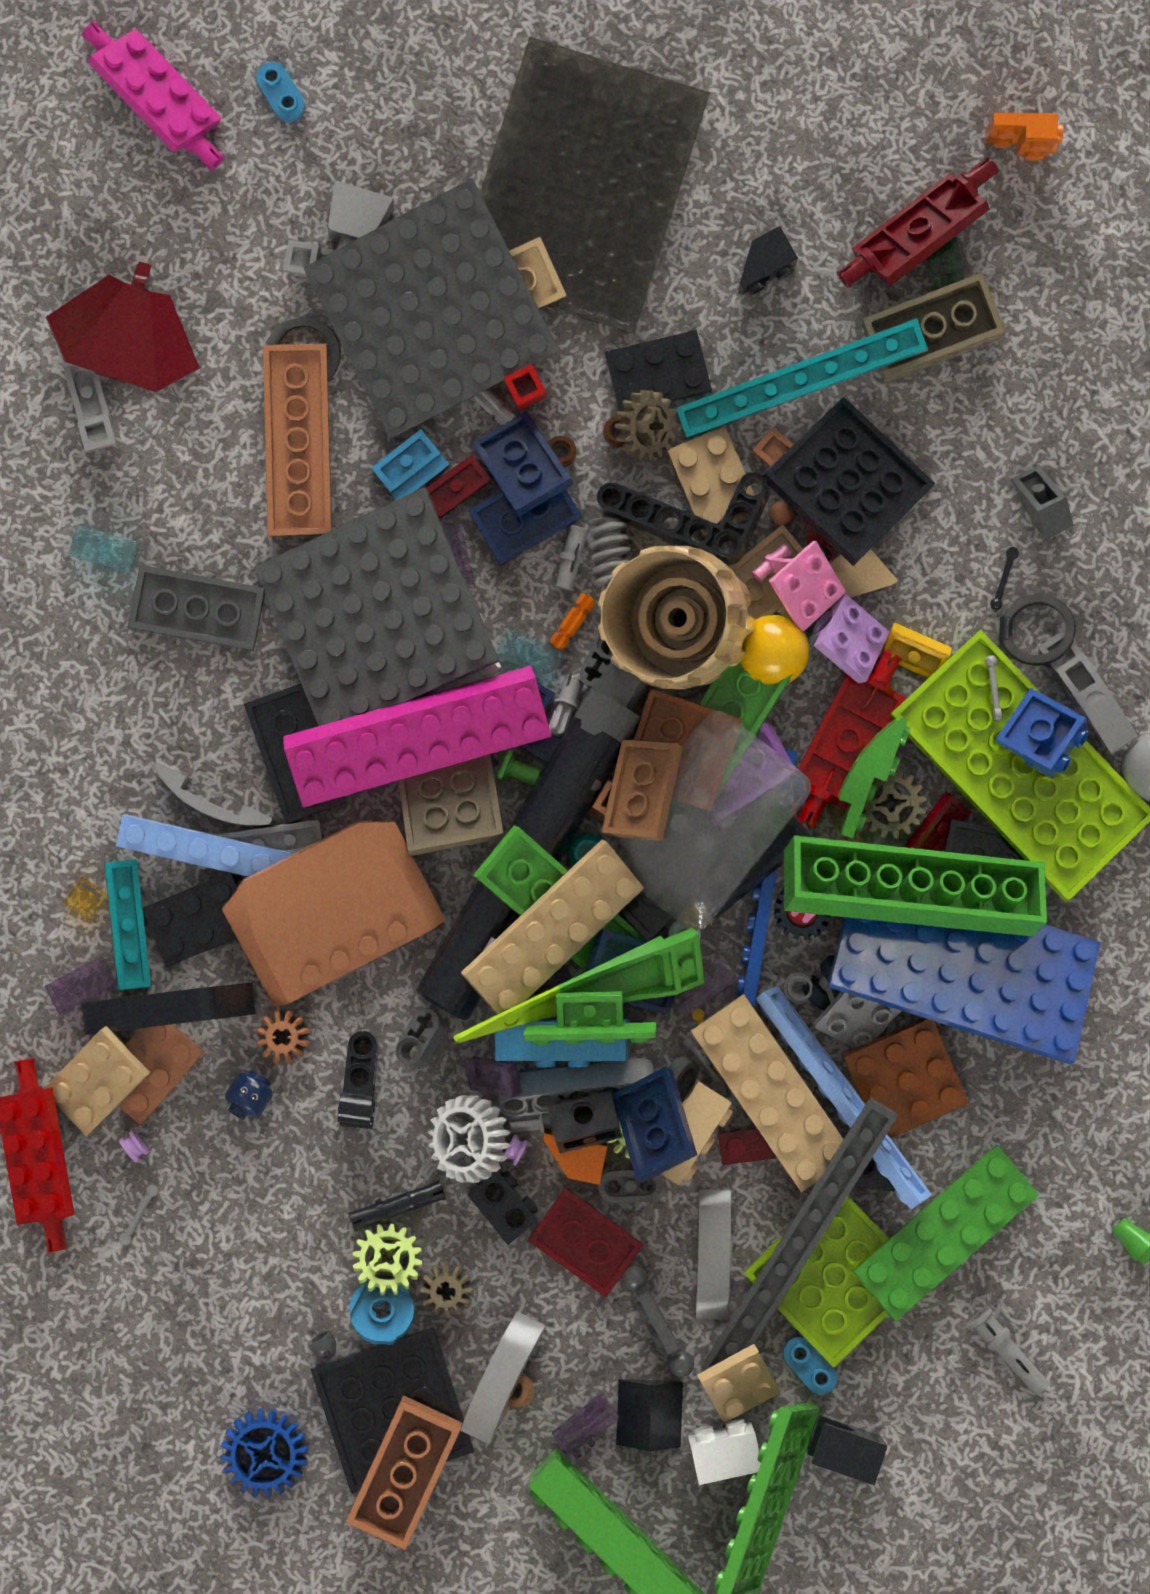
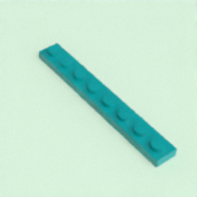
M916 318L676 409L686 438L690 439L928 351Z

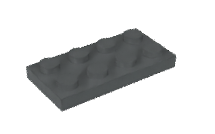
M140 565L127 627L254 651L265 597V588Z

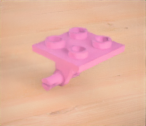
M812 541L793 559H786L792 553L788 546L782 544L774 553L765 555L762 558V563L751 572L752 577L757 582H761L770 572L777 573L769 582L793 622L802 632L846 593L817 541Z

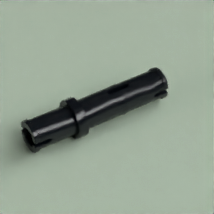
M437 1180V1182L384 1201L381 1198L377 1199L375 1204L348 1212L353 1224V1229L356 1232L359 1229L379 1222L383 1224L388 1223L390 1218L440 1200H446L440 1180Z

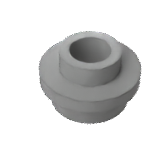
M804 972L790 974L783 985V991L787 999L796 1004L808 1002L813 986L810 979L813 978ZM796 982H802L805 986L807 983L809 984L810 990L806 996L804 992L802 994L794 992L793 986Z

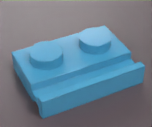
M420 429L371 469L397 500L425 487L447 470L450 464L443 458L422 429Z

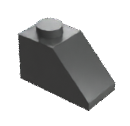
M1040 465L1011 478L1012 484L1032 524L1045 540L1074 526L1067 497Z

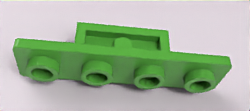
M623 991L557 993V1024L527 1025L523 1033L524 1041H532L534 1045H547L554 1040H564L566 1044H581L584 1040H597L598 1043L610 1044L616 1042L617 1039H630L634 1043L648 1042L650 1038L656 1037L657 1023H624Z

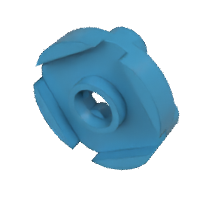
M379 1278L383 1280H391L390 1278ZM366 1282L355 1291L350 1301L351 1325L361 1338L373 1344H394L409 1331L414 1320L413 1300L408 1290L402 1285L398 1286L397 1295H394L391 1288L386 1290L385 1295L381 1296L379 1287L376 1286L370 1292ZM383 1303L387 1304V1311L390 1315L388 1317L383 1316L382 1319L376 1318L377 1314L373 1308L375 1306L381 1307Z

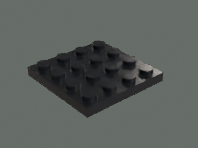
M845 397L839 400L762 475L766 478L767 484L852 566L935 485L919 467Z
M434 1326L401 1337L392 1345L380 1344L310 1369L351 1494L360 1491L403 1395L463 1424L464 1416ZM460 1430L446 1462L475 1451L469 1434Z

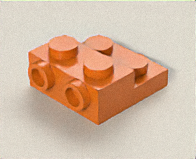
M994 113L985 131V143H992L995 148L1012 147V144H1016V156H1025L1027 161H1040L1044 157H1048L1050 153H1056L1058 144H1062L1063 124H1058V113Z

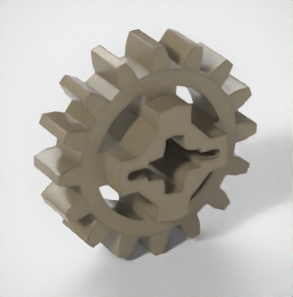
M641 390L640 393L631 394V401L624 400L622 402L625 410L624 412L617 411V416L621 418V423L615 424V428L621 429V434L616 439L617 441L625 442L622 447L623 452H630L631 458L650 461L653 457H662V450L670 449L668 440L676 438V435L671 432L672 428L678 426L677 422L672 421L676 410L668 409L671 403L670 399H663V394L659 392Z
M899 770L896 777L889 775L887 781L874 778L875 784H877L875 793L881 787H883L884 792L877 800H872V802L866 801L862 811L867 814L864 824L873 823L870 828L872 833L882 829V838L887 839L889 833L893 832L895 839H900V831L904 830L908 835L912 834L910 828L912 824L921 827L922 824L917 818L919 815H927V811L921 808V804L927 803L928 798L919 797V793L924 790L922 785L912 786L915 782V777L911 775L904 780V772ZM896 784L908 788L912 795L902 796L898 793ZM890 797H894L898 802H903L895 806V812H892L887 807H883L885 804L890 803ZM908 809H913L910 817L902 823V816ZM874 814H885L889 825L879 822Z

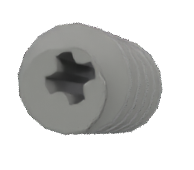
M618 518L591 519L589 524L596 526V528L589 531L590 537L598 539L590 544L592 550L598 551V553L591 556V561L601 564L592 569V574L601 577L593 581V585L608 586L614 576L612 571L621 562L630 561L622 558V555L630 552L631 549L621 546V542L630 539V535L620 533V530L628 527L629 523L620 521Z

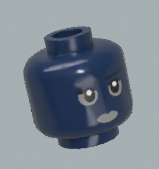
M250 1070L248 1073H239L225 1093V1099L230 1104L228 1111L242 1120L246 1116L251 1118L259 1117L273 1097L272 1090L269 1088L271 1082L253 1070Z

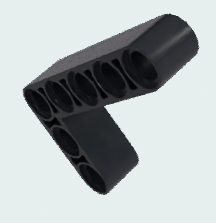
M753 471L743 475L720 525L612 482L600 487L597 492V502L608 517L628 522L630 526L679 546H690L713 554L725 564L732 565L739 562L744 556L768 502L770 491L767 480L761 473ZM757 483L763 486L762 491L758 495L752 496L746 493L747 488L751 484ZM612 494L621 496L619 503L615 506L605 505L608 496ZM647 506L650 508L647 516L643 518H636L634 516V511L638 507ZM738 513H748L750 518L745 524L739 525L733 522L734 517ZM673 517L679 520L678 525L674 529L666 530L663 528V523L666 519ZM703 529L708 532L707 537L703 541L696 542L691 539L692 534L696 530ZM734 541L737 543V548L734 552L726 554L720 551L723 543Z
M252 982L81 1003L85 1035L97 1034L105 1026L114 1032L256 1014Z

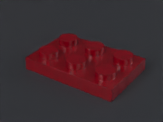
M566 1187L527 1240L604 1297L608 1296L644 1245Z

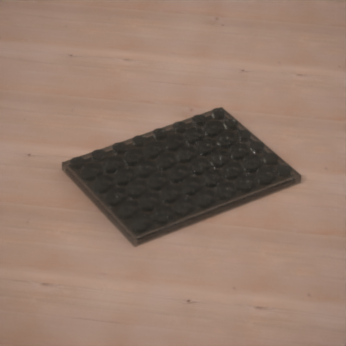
M529 37L480 193L509 251L541 237L567 295L545 307L635 334L710 92Z

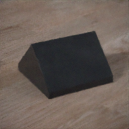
M619 1379L616 1445L645 1451L681 1447L683 1381Z

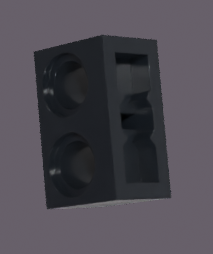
M498 1170L493 1172L490 1178L484 1179L475 1186L467 1195L506 1244L509 1245L538 1221L535 1213L539 1209L528 1195L522 1198L515 1188L519 1184L508 1170L504 1173ZM492 1183L502 1185L505 1191L503 1198L500 1200L490 1199L486 1193L488 1185ZM513 1208L522 1210L525 1215L524 1222L520 1225L510 1224L506 1217L509 1210Z

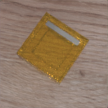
M82 876L63 903L86 920L91 921L107 900V893Z

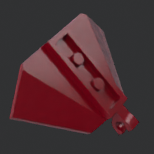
M141 261L136 265L131 284L108 274L45 317L64 362L95 372L94 374L118 382L129 383L158 392L200 368L171 296L144 289L152 265Z

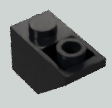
M780 226L752 240L739 283L738 291L740 295L747 292L750 295H754L767 287L765 282L775 277L778 280H782L795 271L793 267L796 266L798 257Z

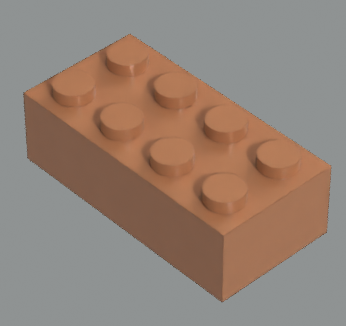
M403 1395L350 1510L346 1523L406 1550L461 1430L462 1422Z

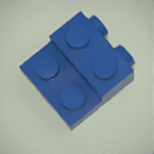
M1030 688L997 736L996 742L998 745L1022 757L1025 760V764L1053 779L1057 772L1063 774L1067 770L1071 762V757L1068 755L1074 746L1078 748L1083 746L1089 731L1086 730L1087 722L1084 716Z

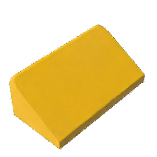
M893 623L879 657L882 656L884 650L892 652L889 659L890 662L896 654L902 658L899 666L929 678L949 659L952 648L902 625Z

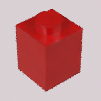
M532 363L503 378L519 412L547 398L546 391Z

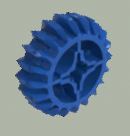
M263 1408L257 1410V1419L254 1418L250 1411L246 1412L245 1420L247 1424L237 1418L234 1421L237 1430L228 1428L225 1433L233 1441L224 1440L221 1443L222 1448L230 1451L220 1456L221 1461H231V1464L223 1469L224 1473L235 1472L230 1483L234 1485L239 1480L243 1481L244 1483L240 1488L242 1493H245L249 1486L254 1487L252 1491L253 1497L259 1495L260 1488L264 1489L266 1498L271 1497L272 1487L275 1488L279 1495L283 1494L284 1485L282 1482L292 1488L295 1485V1481L291 1475L301 1478L303 1475L302 1469L296 1465L304 1466L308 1462L306 1457L299 1455L307 1452L309 1449L308 1445H298V1442L306 1437L305 1433L300 1432L296 1435L293 1433L299 1426V1423L295 1421L289 1427L285 1425L289 1418L287 1413L283 1414L280 1421L276 1420V1409L270 1411L269 1418H265ZM256 1428L272 1429L270 1435L263 1440H258L254 1437L250 1439L245 1436L247 1432ZM280 1435L285 1438L289 1445L290 1462L284 1459V1455L277 1449V1441ZM272 1440V1444L269 1447L271 1450L269 1454H272V1457L267 1456L257 1466L256 1464L260 1459L258 1457L260 1452H257V1449L262 1450ZM239 1444L245 1447L244 1451L249 1453L252 1458L249 1471L241 1463ZM270 1466L275 1469L279 1467L284 1470L283 1473L272 1478L257 1477L259 1471L264 1467Z

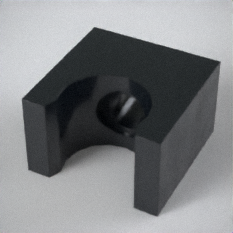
M820 1415L807 1454L813 1457L811 1463L875 1486L888 1446L880 1435Z

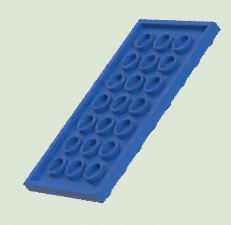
M844 917L827 987L1071 1065L1076 1060L1100 942L1048 925H1044L1032 937Z

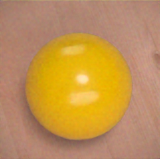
M781 615L760 617L754 621V631L743 641L741 648L746 653L740 663L744 671L751 674L749 676L755 681L759 679L763 684L776 685L781 680L792 675L789 681L791 683L801 675L808 663L810 654L808 638L805 632H802L793 620Z

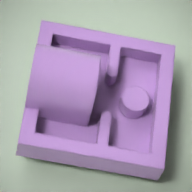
M847 594L838 599L832 609L818 619L813 629L814 633L818 635L814 646L858 684L867 681L889 634L885 627Z

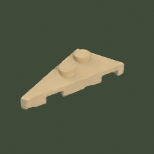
M871 549L854 566L839 552L829 561L846 591L845 594L850 598L893 585L898 581ZM784 605L777 611L781 616L790 617Z

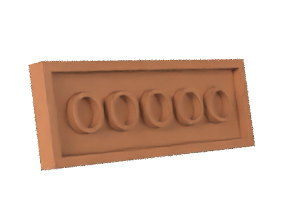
M327 344L263 345L268 536H321L332 531Z

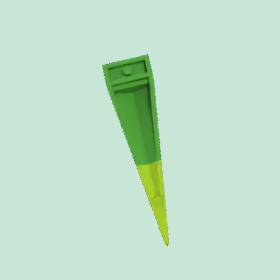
M692 927L666 939L659 936L455 1035L453 1038L457 1043H462L511 1027L557 1016V993L623 991V1002L680 994L705 983L699 934Z

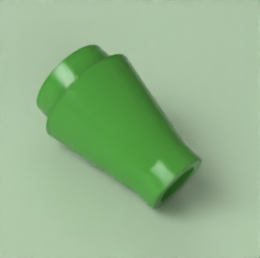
M1124 1217L1112 1232L1118 1237L1134 1262L1138 1260L1144 1265L1150 1259V1234Z

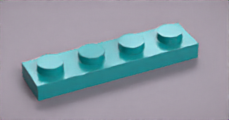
M137 859L104 863L117 991L151 987Z

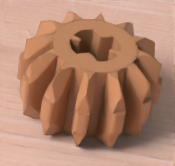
M279 1010L274 1011L275 1023L265 1016L262 1020L269 1028H257L256 1030L258 1034L266 1035V1039L256 1042L257 1046L268 1045L262 1056L267 1058L274 1051L273 1062L275 1064L280 1063L283 1053L287 1064L293 1063L291 1051L301 1058L304 1056V1053L298 1045L310 1046L309 1040L301 1039V1035L311 1032L310 1028L299 1030L298 1026L304 1022V1018L300 1016L292 1023L293 1011L291 1010L286 1012L284 1021ZM278 1030L281 1032L289 1030L291 1036L287 1037L291 1039L289 1044L285 1042L277 1043L276 1038H279V1036L276 1035V1032Z

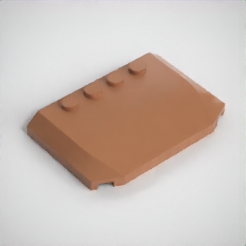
M359 820L243 879L236 892L222 908L225 917L274 1007L289 1004L424 935L446 920L414 856L409 855L407 843L395 820L378 822Z

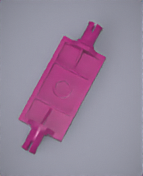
M92 22V24L85 27L81 36L97 50L96 53L90 56L89 65L173 153L184 148L189 153L194 152L210 171H213L214 167L217 168L225 157L206 139L207 133L218 126L221 117L137 29H134L118 40H112L99 27L97 22Z

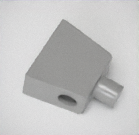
M335 180L328 222L329 239L338 242L337 249L388 223L394 210L393 198Z

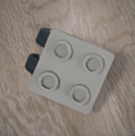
M829 955L820 965L823 977L819 979L812 975L813 979H810L813 986L811 996L808 999L818 1008L825 1010L814 1022L816 1029L855 1049L877 1039L901 1010L827 987L835 956ZM808 983L806 986L803 984L802 987L805 996L810 990Z

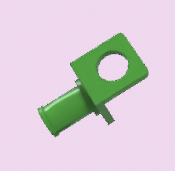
M511 748L496 752L499 756V763L494 767L495 779L503 782L504 778L507 779L509 776L532 787L534 786L541 773V768L515 759V751Z

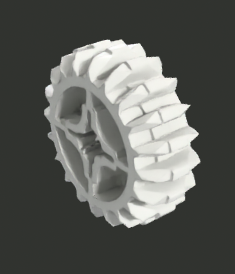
M461 1095L456 1097V1099L446 1101V1106L437 1109L439 1117L431 1119L435 1128L427 1132L433 1136V1142L427 1146L434 1148L435 1153L431 1159L440 1160L437 1169L446 1171V1177L450 1179L456 1178V1181L461 1183H476L482 1179L490 1178L492 1172H497L501 1169L499 1161L507 1159L503 1149L511 1146L505 1142V1136L511 1132L503 1129V1124L507 1119L503 1117L498 1118L500 1108L491 1107L492 1101L481 1099L477 1095L469 1097ZM468 1113L475 1120L473 1123L465 1122L462 1117ZM468 1155L469 1157L472 1156L476 1161L473 1164H469L462 1158Z

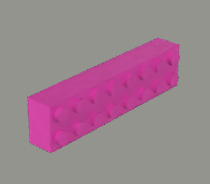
M532 666L419 697L402 704L384 707L283 736L286 757L302 807L304 808L552 737Z

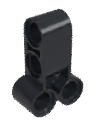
M367 1031L354 1033L348 1042L343 1093H340L337 1119L342 1127L373 1128L374 1117L372 1116L375 1112V1101L373 1099L379 1049L374 1035ZM361 1040H367L372 1043V1049L366 1055H360L355 1052V1046ZM357 1072H365L368 1074L369 1080L366 1085L356 1087L351 1083L352 1076Z

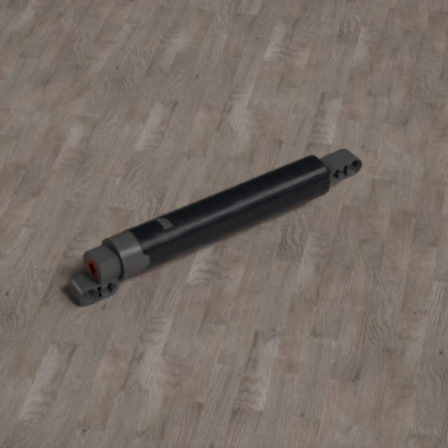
M600 636L597 638L579 671L580 679L589 688V691L506 832L507 834L514 825L518 826L559 863L593 806L599 792L615 768L622 740H631L637 730L641 718L636 713L650 690L639 678L619 669L611 663V656L613 654L608 655L609 646L606 641L601 640ZM605 660L609 665L606 666L602 661ZM596 674L601 676L599 679L594 678ZM480 881L477 882L416 988L417 994L432 1004L429 1008H422L413 1015L396 1045L395 1054L397 1059L410 1067L423 1069L431 1063L448 1034L449 1021L446 1017L448 1013L462 1020H469L482 997L461 972L484 951L491 937L496 940L520 917ZM429 1021L434 1023L432 1028L427 1026ZM419 1036L427 1038L426 1041L418 1039ZM418 1045V1056L411 1060L410 1051L414 1046Z

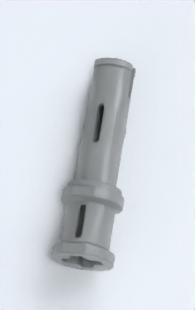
M989 1306L979 1310L968 1321L967 1326L979 1333L986 1341L985 1346L988 1350H996L1013 1372L1018 1375L1035 1395L1042 1393L1049 1386V1382L1010 1338L1009 1328L1003 1327L991 1314L992 1309ZM986 1323L992 1329V1332L987 1329ZM1016 1359H1018L1023 1364L1026 1370L1022 1369V1367L1016 1362Z

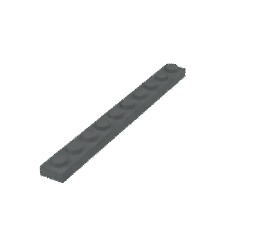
M872 1097L869 1098L706 1357L701 1368L706 1370L755 1344L898 1117L896 1112Z

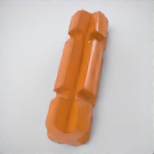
M585 593L580 595L575 602L576 607L571 608L558 627L560 629L559 632H555L550 639L551 646L559 651L565 650L569 644V638L574 637L587 618L586 613H590L595 606L596 601Z

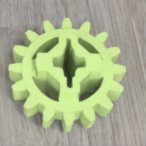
M381 1224L377 1225V1233L374 1235L371 1231L366 1230V1242L359 1239L356 1242L361 1251H354L352 1253L353 1259L360 1261L353 1265L354 1272L362 1271L358 1277L359 1283L361 1284L368 1280V1291L372 1292L377 1286L380 1288L381 1296H384L389 1288H391L394 1295H397L398 1286L400 1285L408 1290L410 1288L408 1279H418V1273L414 1268H422V1261L415 1259V1257L422 1254L420 1247L413 1248L417 1242L416 1237L412 1236L407 1239L406 1228L401 1229L399 1233L395 1232L394 1224H390L388 1231H384ZM382 1240H394L397 1242L395 1244L384 1243ZM371 1248L374 1259L366 1266V1255ZM408 1253L409 1264L404 1271L401 1266V1260ZM384 1254L388 1258L393 1256V1264L389 1265L387 1262L381 1264V1256ZM380 1275L391 1276L392 1279L383 1280L379 1279L378 1277Z

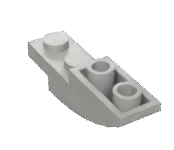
M1066 630L1038 647L1040 653L1046 654L1057 648L1062 642ZM1073 641L1070 649L1060 659L1049 665L1112 755L1138 738V735L1094 667Z

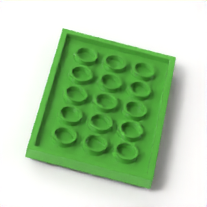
M812 1403L783 1406L779 1408V1411L775 1410L768 1425V1429L771 1430L768 1443H763L757 1461L761 1463L757 1475L753 1474L747 1487V1494H750L747 1506H743L737 1516L736 1526H739L735 1539L732 1538L727 1546L725 1558L728 1559L725 1571H720L714 1585V1590L718 1591L717 1594H757L760 1592L821 1410L820 1406Z

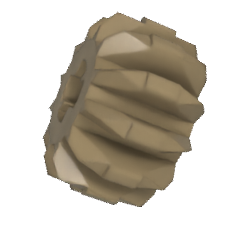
M444 1262L443 1273L440 1272L436 1265L431 1267V1272L435 1279L427 1274L423 1275L422 1280L431 1286L420 1287L419 1293L430 1294L429 1297L422 1301L423 1306H428L432 1302L435 1303L431 1314L436 1315L439 1308L442 1307L444 1308V1318H449L450 1307H453L455 1313L460 1315L463 1311L458 1302L467 1306L471 1304V1299L463 1295L474 1292L473 1286H463L464 1283L471 1279V1275L468 1273L459 1278L458 1275L462 1269L461 1265H457L454 1272L451 1273L449 1272V1262ZM443 1282H449L450 1288H455L456 1292L455 1294L451 1292L450 1298H444V1293L438 1292V1286L442 1288Z

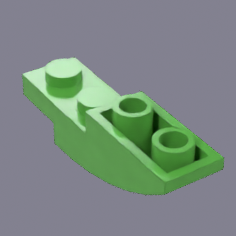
M899 716L886 725L871 739L852 764L837 796L839 800L849 803L839 830L841 835L853 838L855 831L861 833L867 816L862 813L865 802H872L877 788V784L872 783L873 779L877 778L887 781L889 775H895L900 758L895 756L899 744H906L911 728L906 726L908 721L906 718Z

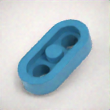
M276 62L263 64L256 75L260 90L280 120L285 122L297 121L305 111V103L301 93L281 64ZM271 73L278 75L275 81H268L266 78ZM287 99L294 101L293 106L290 108L283 106V102Z
M793 1336L786 1341L783 1347L784 1359L804 1384L816 1394L830 1392L837 1383L835 1369L804 1336ZM797 1348H804L806 1351L805 1356L801 1359L794 1357V1351ZM823 1372L827 1375L826 1381L821 1384L815 1381L816 1375Z

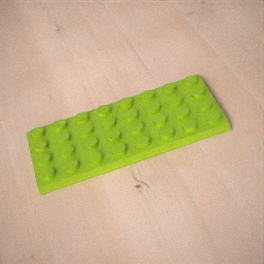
M980 629L900 704L889 717L894 720L900 716L908 720L906 726L911 727L908 737L1024 860L1044 862L1045 882L1064 902H1068L1150 822V807L1087 740L1081 748L1074 746L1068 755L1071 757V762L1067 770L1063 774L1057 772L1053 779L1025 764V760L1022 757L997 744V736L1029 689L1032 688L1038 692L1040 691ZM989 655L997 658L995 672L999 707L1002 712L1001 721H994L992 715L993 702L989 667L985 664V659Z

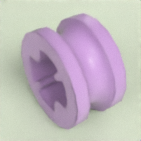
M134 1130L128 1132L129 1137H122L119 1142L133 1161L138 1162L141 1154L147 1155L150 1151L140 1136Z
M514 1134L509 1143L511 1146L504 1153L514 1166L517 1165L529 1142L526 1139L524 1141L519 1140L517 1134Z

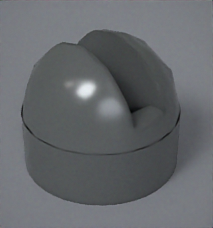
M330 1330L318 1334L308 1342L312 1352L320 1358H327L325 1352L328 1350L333 1355L337 1347L336 1340Z

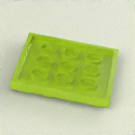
M849 1196L842 1204L777 1307L833 1368L888 1316L852 1272L856 1266L882 1245L888 1237ZM784 1233L743 1272L752 1283H754Z

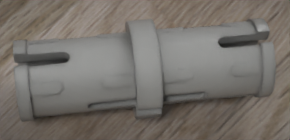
M569 525L564 551L560 552L558 557L561 559L553 585L554 587L573 592L579 565H583L584 562L582 553L589 533L588 529Z

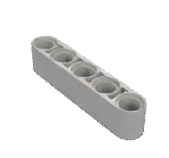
M634 1058L627 1061L594 1063L588 1065V1067H562L508 1074L501 1077L498 1081L499 1108L501 1113L508 1117L549 1113L548 1107L553 1106L555 1102L561 1099L570 1098L576 1100L598 1090L604 1092L611 1091V1094L654 1073V1066L648 1059Z

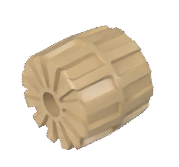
M653 546L640 551L639 556L629 562H621L612 571L614 576L606 590L601 591L598 605L601 606V624L598 625L601 640L606 641L613 654L612 660L622 670L637 676L640 681L659 688L682 690L709 684L722 678L721 673L727 667H733L741 661L746 653L741 648L743 641L754 631L755 618L749 616L747 607L751 605V596L746 585L735 576L730 566L713 554L690 546ZM683 609L687 614V621L683 626L677 627L674 623V615L678 610Z

